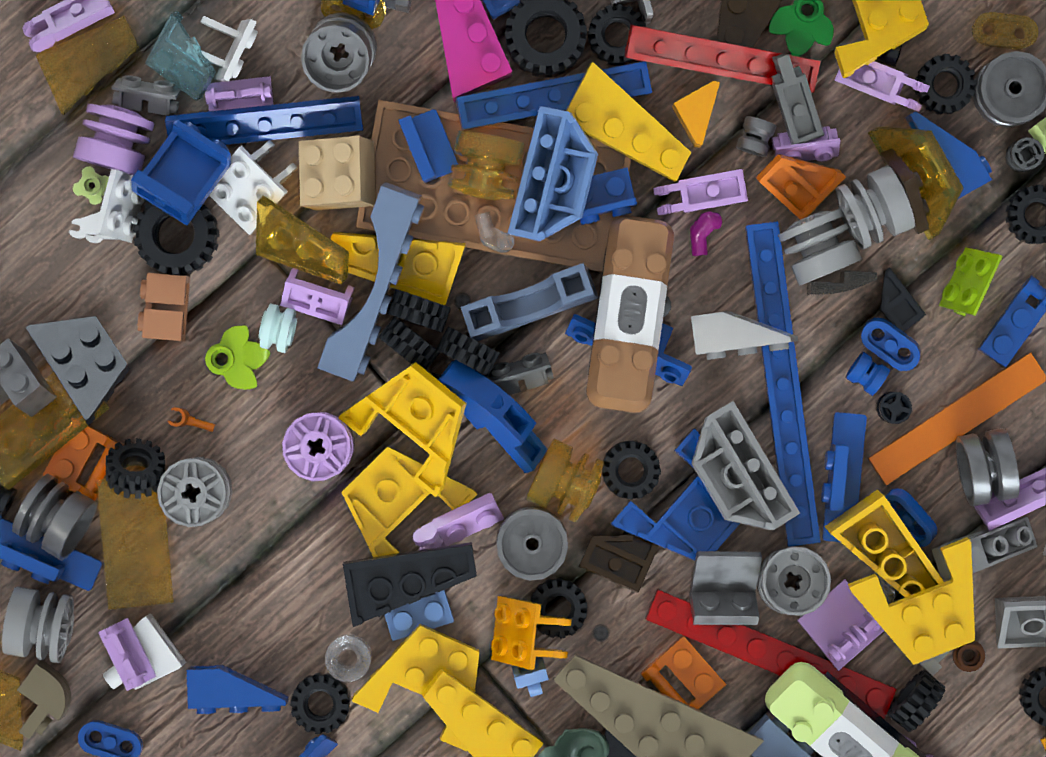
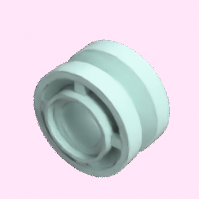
M269 304L267 311H264L258 338L260 339L261 348L269 349L272 344H276L278 352H287L288 347L293 342L297 325L295 309L287 308L282 313L280 312L279 305Z

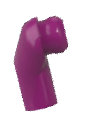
M704 212L690 227L692 256L708 255L706 237L713 230L719 229L722 226V217L719 213Z

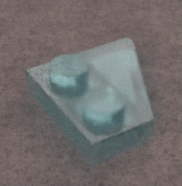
M175 11L170 14L145 64L197 101L203 97L216 71L208 58L202 54L201 47L196 38H190L181 23V20L184 19L182 15Z

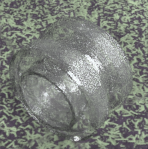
M344 634L337 637L330 644L325 654L327 670L334 678L343 682H353L363 677L372 661V651L365 639L355 634ZM343 650L354 651L357 655V663L352 666L344 665L340 660V653Z

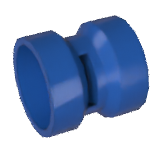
M862 352L848 370L845 378L852 383L861 384L864 391L873 396L888 377L890 369L883 364L877 365L872 361L870 355Z

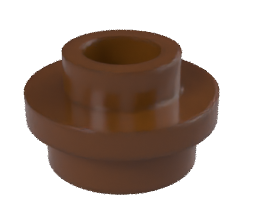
M973 641L953 649L952 658L959 669L973 672L983 665L985 650L980 643ZM971 649L974 656L971 660L965 661L963 653Z

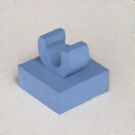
M536 657L535 670L511 665L517 689L527 686L530 697L543 694L540 682L549 680L543 657Z

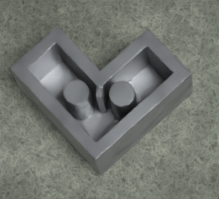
M8 338L0 344V406L10 398L17 408L32 417L57 398V396L26 351Z

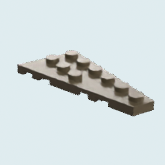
M576 654L553 677V680L636 757H750L764 742L758 736L740 730L736 726L709 716L705 712L647 688L634 680L627 679Z

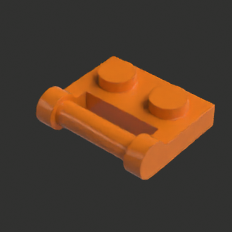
M73 418L43 476L50 474L58 479V484L63 482L69 486L68 489L72 492L79 491L95 501L99 495L97 490L106 475V455H108L110 448L115 449V444L119 441ZM99 443L106 448L86 485H83L78 480Z
M684 635L640 673L646 682L650 680L660 693L696 709H700L727 685ZM665 665L668 666L694 696L688 704L659 672Z

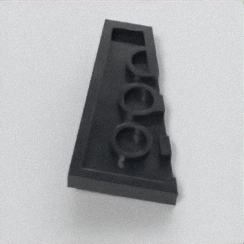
M472 542L343 562L353 627L361 625L374 617L390 613L391 610L408 603L411 604L419 601L421 598L432 593L443 591L477 577Z

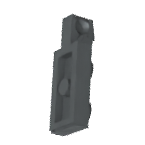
M782 53L772 57L777 72L776 75L771 76L772 86L791 145L805 143L824 136L806 75L802 73L800 66L793 68L789 54Z

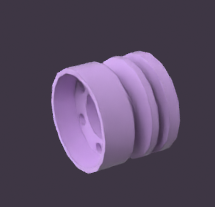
M88 104L86 112L100 118L98 122L83 119L82 124L95 131L94 138L78 137L73 158L107 169L119 170L134 176L138 169L142 170L145 156L133 150V144H149L150 142L149 138L136 134L137 130L153 131L155 123L146 120L137 112L118 106Z
M327 412L308 413L296 419L286 430L282 442L283 456L288 467L299 477L310 481H324L338 475L348 466L354 453V437L349 426L342 422L338 416ZM321 438L323 440L322 447L326 450L324 453L318 452L314 455L311 453L313 447L310 445V441H318Z

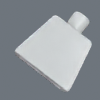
M151 613L135 625L133 629L156 674L155 678L134 688L137 690L179 669L187 662ZM115 666L103 673L104 679L112 689L117 688L123 683Z

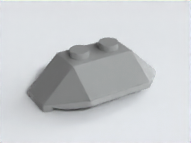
M734 401L705 417L691 464L723 518L727 521L775 530L800 514Z

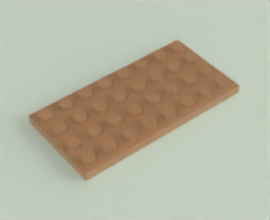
M378 100L371 138L374 141L375 196L377 199L381 185L385 182L422 195L419 203L424 205L422 216L418 224L412 223L409 235L414 236V239L466 243L465 248L568 267L584 263L590 271L602 272L611 223L617 218H613L612 212L599 215L600 221L581 225L580 220L541 241L507 234L534 128L504 122L462 130L458 114L437 110L458 162L459 169L424 183L398 120L410 115L413 118L432 109ZM588 138L598 153L593 175L627 167L629 171L631 158L596 139ZM374 206L359 207L356 228L375 231L370 217Z

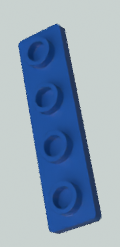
M574 314L565 334L581 344L592 346L595 322ZM662 323L655 375L668 383L683 386L691 372L692 366L664 354L673 328Z
M834 413L831 449L826 451L824 463L825 470H828L827 483H823L821 501L825 502L822 533L824 541L840 542L824 526L859 503L866 415Z
M0 517L1 565L15 571H19L20 567L32 572L31 577L42 583L49 584L50 580L55 582L61 579L87 591L92 590L103 565L101 560L76 549L64 560H59L41 549L44 536L38 541L31 543L26 540V535L21 537L12 532L13 522Z

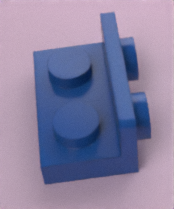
M628 167L593 175L583 216L579 219L581 225L600 221L599 215L612 212L613 218L632 213L631 207L637 206V200L634 196Z

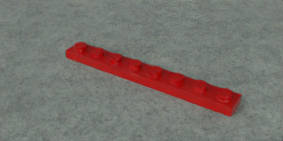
M657 589L645 617L646 620L780 676L790 666L798 662L809 663L823 675L828 671L883 719H885L897 690L895 687L847 667H842L838 671L830 660L746 625H693L690 602Z

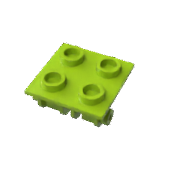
M965 247L963 253L957 259L956 269L950 282L943 290L939 306L954 310V313L963 317L966 314L976 316L1003 256Z

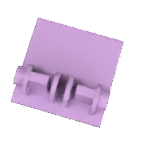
M846 579L829 592L825 602L814 612L801 616L797 620L838 671L884 631L850 591L849 583Z

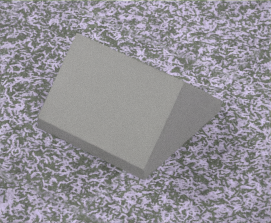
M1046 596L995 598L997 648L1046 646Z

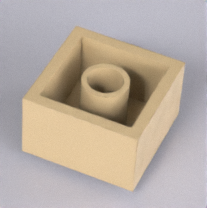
M361 136L299 141L300 206L316 211L374 206L376 202L374 141Z

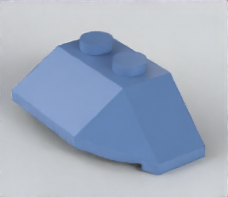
M543 106L539 107L507 234L541 241L582 218L598 153L571 112Z

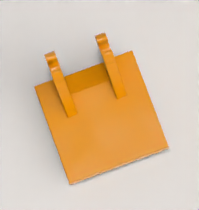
M498 596L494 613L495 626L491 643V660L535 670L536 657L568 658V651L534 647L536 625L571 626L572 619L540 615L541 604Z

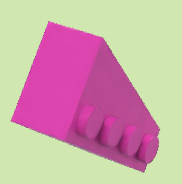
M435 0L453 101L456 102V97L477 93L512 77V69L481 1Z

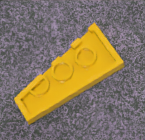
M590 63L566 111L573 114L584 133L662 176L674 182L677 181L691 151L595 63Z
M333 232L323 265L375 282L379 255L377 236ZM413 239L408 254L402 253L398 265L402 266L403 269L397 285L391 283L390 287L446 305L466 243Z
M442 668L422 692L423 698L472 757H534L544 744L541 739Z

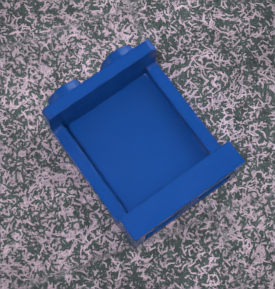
M176 119L172 124V132L143 172L138 169L132 177V192L183 224L188 225L230 167L231 153L224 143L217 139L211 141L202 135L199 128L192 123H182Z

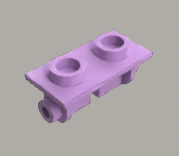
M270 76L229 82L206 83L207 91H205V98L209 111L274 105Z
M829 126L822 127L824 136L801 144L791 145L787 132L778 133L777 137H772V147L775 150V157L780 154L803 161H827L833 157H838L840 138H838L836 128L830 129Z
M128 618L98 632L127 691L156 677L155 671Z

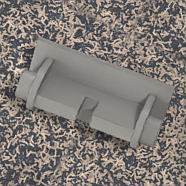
M126 75L118 78L112 85L111 90H116L113 93L112 103L117 104L121 108L142 111L143 100L149 101L148 113L170 116L171 113H178L179 101L175 100L181 93L182 87L173 86V83L169 81L158 80L150 83L141 81L140 77Z

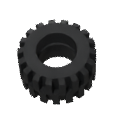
M520 0V4L517 7L514 6L511 10V15L506 22V46L513 62H516L524 72L527 70L536 77L545 75V78L552 77L554 74L561 75L568 68H572L584 51L587 35L585 18L582 12L578 11V6L573 1L569 2L568 0ZM541 17H550L560 22L565 30V40L562 46L556 51L549 53L533 49L529 45L526 36L531 22Z
M150 202L144 205L146 208L143 212L139 211L136 217L139 219L138 223L133 227V232H136V238L133 240L135 246L139 249L138 254L142 259H145L146 264L169 275H189L195 270L199 271L204 268L203 265L206 262H210L213 258L211 255L214 250L217 251L219 245L217 244L219 230L216 227V218L211 214V210L203 204L191 220L195 230L191 246L186 251L178 254L166 251L159 241L161 225L172 216Z

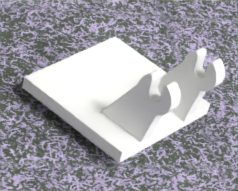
M203 16L201 23L234 38V41L225 60L193 46H189L187 52L218 66L219 69L214 79L220 82H229L232 77L236 79L244 63L240 59L242 52L245 48H251L258 31L254 30L257 22L252 19L241 20L238 29L235 30Z
M271 140L267 141L253 154H250L240 146L231 156L230 167L209 195L249 235L257 229L288 191L281 184L298 168L292 163L272 179L257 164L269 153L268 150L275 146Z
M111 169L100 212L80 219H74L72 224L79 225L80 230H69L70 235L78 239L86 237L92 243H100L103 239L122 240L132 243L133 236L136 234V232H133V227L138 223V218L136 217L145 199L132 192L131 179L133 175Z

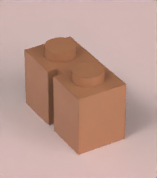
M147 273V280L142 279L140 298L145 299L146 302L144 312H139L138 331H142V338L185 341L191 277Z

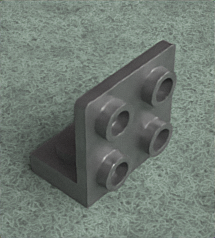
M697 552L689 593L693 625H758L759 611L755 591L762 562L761 552Z

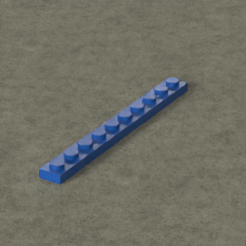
M777 221L745 226L757 321L793 334L782 246L778 237L780 234L779 223ZM788 342L789 349L770 351L769 345L761 346L777 473L800 514L784 523L788 547L821 543L794 342Z

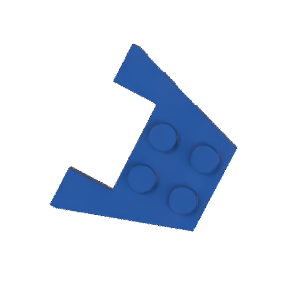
M695 428L690 431L674 450L692 468L694 467L691 463L700 436ZM698 475L656 523L631 501L627 503L611 522L616 528L695 561L696 554L699 551H717L740 524L723 518Z

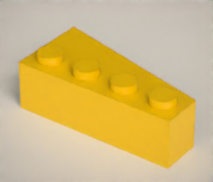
M879 490L874 491L824 526L830 534L904 597L944 582L886 497Z

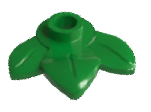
M795 0L791 6L781 7L775 12L769 24V33L786 35L785 40L789 52L794 56H802L812 47L814 41L818 44L829 46L833 39L834 28L829 18L824 15V5L821 0ZM810 5L813 8V14L805 16L802 13V6Z

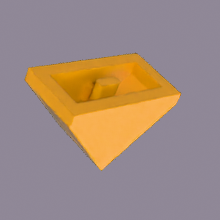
M712 81L672 105L676 116L694 147L700 148L703 145L720 82Z

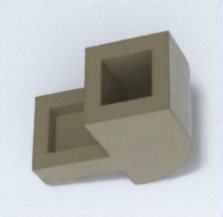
M43 660L33 667L17 689V691L38 705L19 730V733L28 739L32 738L36 733L42 736L53 721L49 716L51 715L60 721L66 716L71 704V691L66 679Z

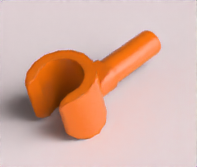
M175 407L171 409L182 414V420L179 423L168 420L171 426L184 427L189 425L213 432L215 424L190 416L189 412L184 408Z

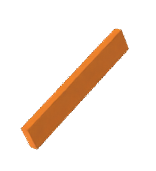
M1027 353L867 459L884 485H888L954 442L958 436L965 435L1046 382V375L1032 353Z

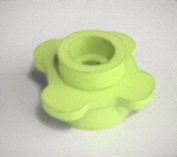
M85 167L82 170L81 179L73 185V192L77 196H85L93 205L100 204L102 196L105 194L109 177L97 174L93 167ZM90 183L95 184V187L93 189L89 187Z

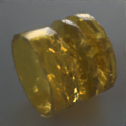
M458 131L454 153L467 158L466 165H451L450 171L463 174L464 179L449 178L447 187L456 189L466 196L485 200H514L516 191L502 187V183H517L518 177L506 173L505 167L521 165L525 144L494 135Z
M554 438L525 499L545 508L552 498L556 497L559 499L556 514L560 516L569 503L573 507L568 519L576 523L580 515L588 509L601 482L604 461L596 458L589 471L585 469L589 454L584 453L578 462L574 464L570 462L573 447Z

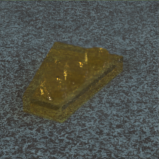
M122 16L36 54V58L61 114L65 115L79 99L94 89V86L101 79L116 69L138 49L139 45L127 18Z
M264 195L257 201V256L341 285L348 278L349 251Z

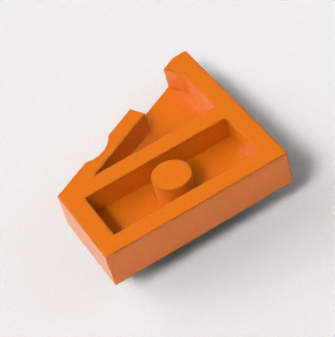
M780 154L756 177L768 191L800 220L808 217L846 178L838 169Z

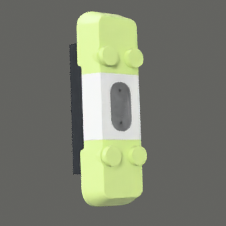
M798 662L790 666L766 692L765 703L770 712L792 730V735L797 741L806 742L822 757H926L921 750L828 671L823 675L809 663Z

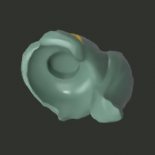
M588 728L565 729L556 740L554 746L544 748L538 757H607L609 754V743L605 736L596 730Z

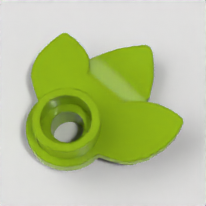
M234 326L226 330L220 343L210 347L205 357L206 365L212 373L223 375L230 386L243 390L257 387V379L253 370L262 366L271 354L268 349L261 348L259 343L248 341L249 330L247 326ZM220 353H225L228 357V362L223 366L219 365L216 361Z

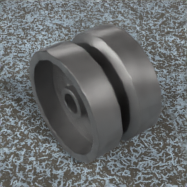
M1013 51L1001 54L981 68L975 80L977 79V85L974 87L976 92L973 96L975 107L985 120L995 126L1010 128L1022 125L1038 116L1046 108V66L1040 59L1030 53ZM1014 86L1016 93L1012 94L1009 87Z
M1005 428L986 431L982 441L976 434L958 436L956 439L957 465L963 491L970 506L988 504L992 492L1001 501L1018 498L1020 490L1018 467L1014 449Z
M536 506L520 508L509 514L500 525L496 540L498 557L505 569L515 577L529 581L544 579L555 573L565 561L568 550L567 533L560 519L549 510ZM529 538L538 540V547L536 549L532 547L527 548L526 541Z

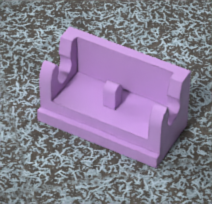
M292 268L285 282L280 306L343 325L353 297L351 296L355 287L348 285L345 294L296 279L299 270Z

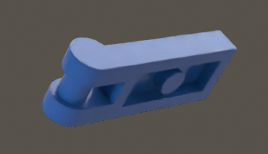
M1032 275L1025 281L977 348L1002 367H1007L1046 312V289L1039 285L1040 281ZM1030 295L1039 300L1034 308L1025 302Z

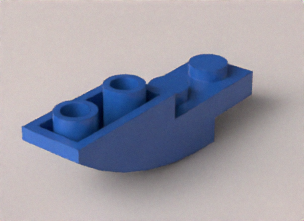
M457 360L452 361L438 381L466 402L464 415L476 429L486 427L524 473L534 471L548 450L532 431L537 423L511 396L495 383L471 367Z

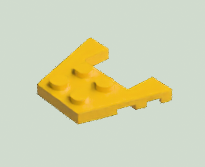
M852 0L865 40L836 47L834 53L842 78L851 76L857 69L865 64L869 65L888 50L897 48L925 31L929 22L921 0Z
M415 362L343 412L339 419L358 435L362 436L380 413L430 454L413 480L434 497H437L443 491L466 402Z
M389 446L341 491L373 557L400 553L385 537L430 494L413 480L423 464ZM447 476L443 491L438 496L454 510L470 502L478 493L474 489Z
M968 537L940 547L951 580L890 604L887 603L876 574L848 584L854 596L913 665L975 641L972 547Z
M419 624L397 647L389 659L353 694L352 702L379 713L392 683L422 695V692L441 668L475 692L479 649ZM445 725L440 735V740L467 752V749Z

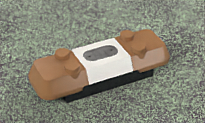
M623 215L617 217L611 223L605 249L586 388L589 402L596 407L639 413L650 405L674 242V232L671 226L664 221Z

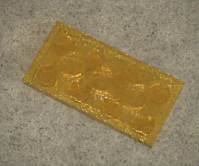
M54 372L45 380L57 398L32 417L14 404L0 415V483L8 490L89 426ZM103 401L94 414L96 419L110 409L105 401Z
M106 479L96 480L107 609L174 603L166 515L159 505L158 493L152 490V495L149 497L141 493V499H135V494H130V498H125L123 491L119 495L114 493V488H109Z

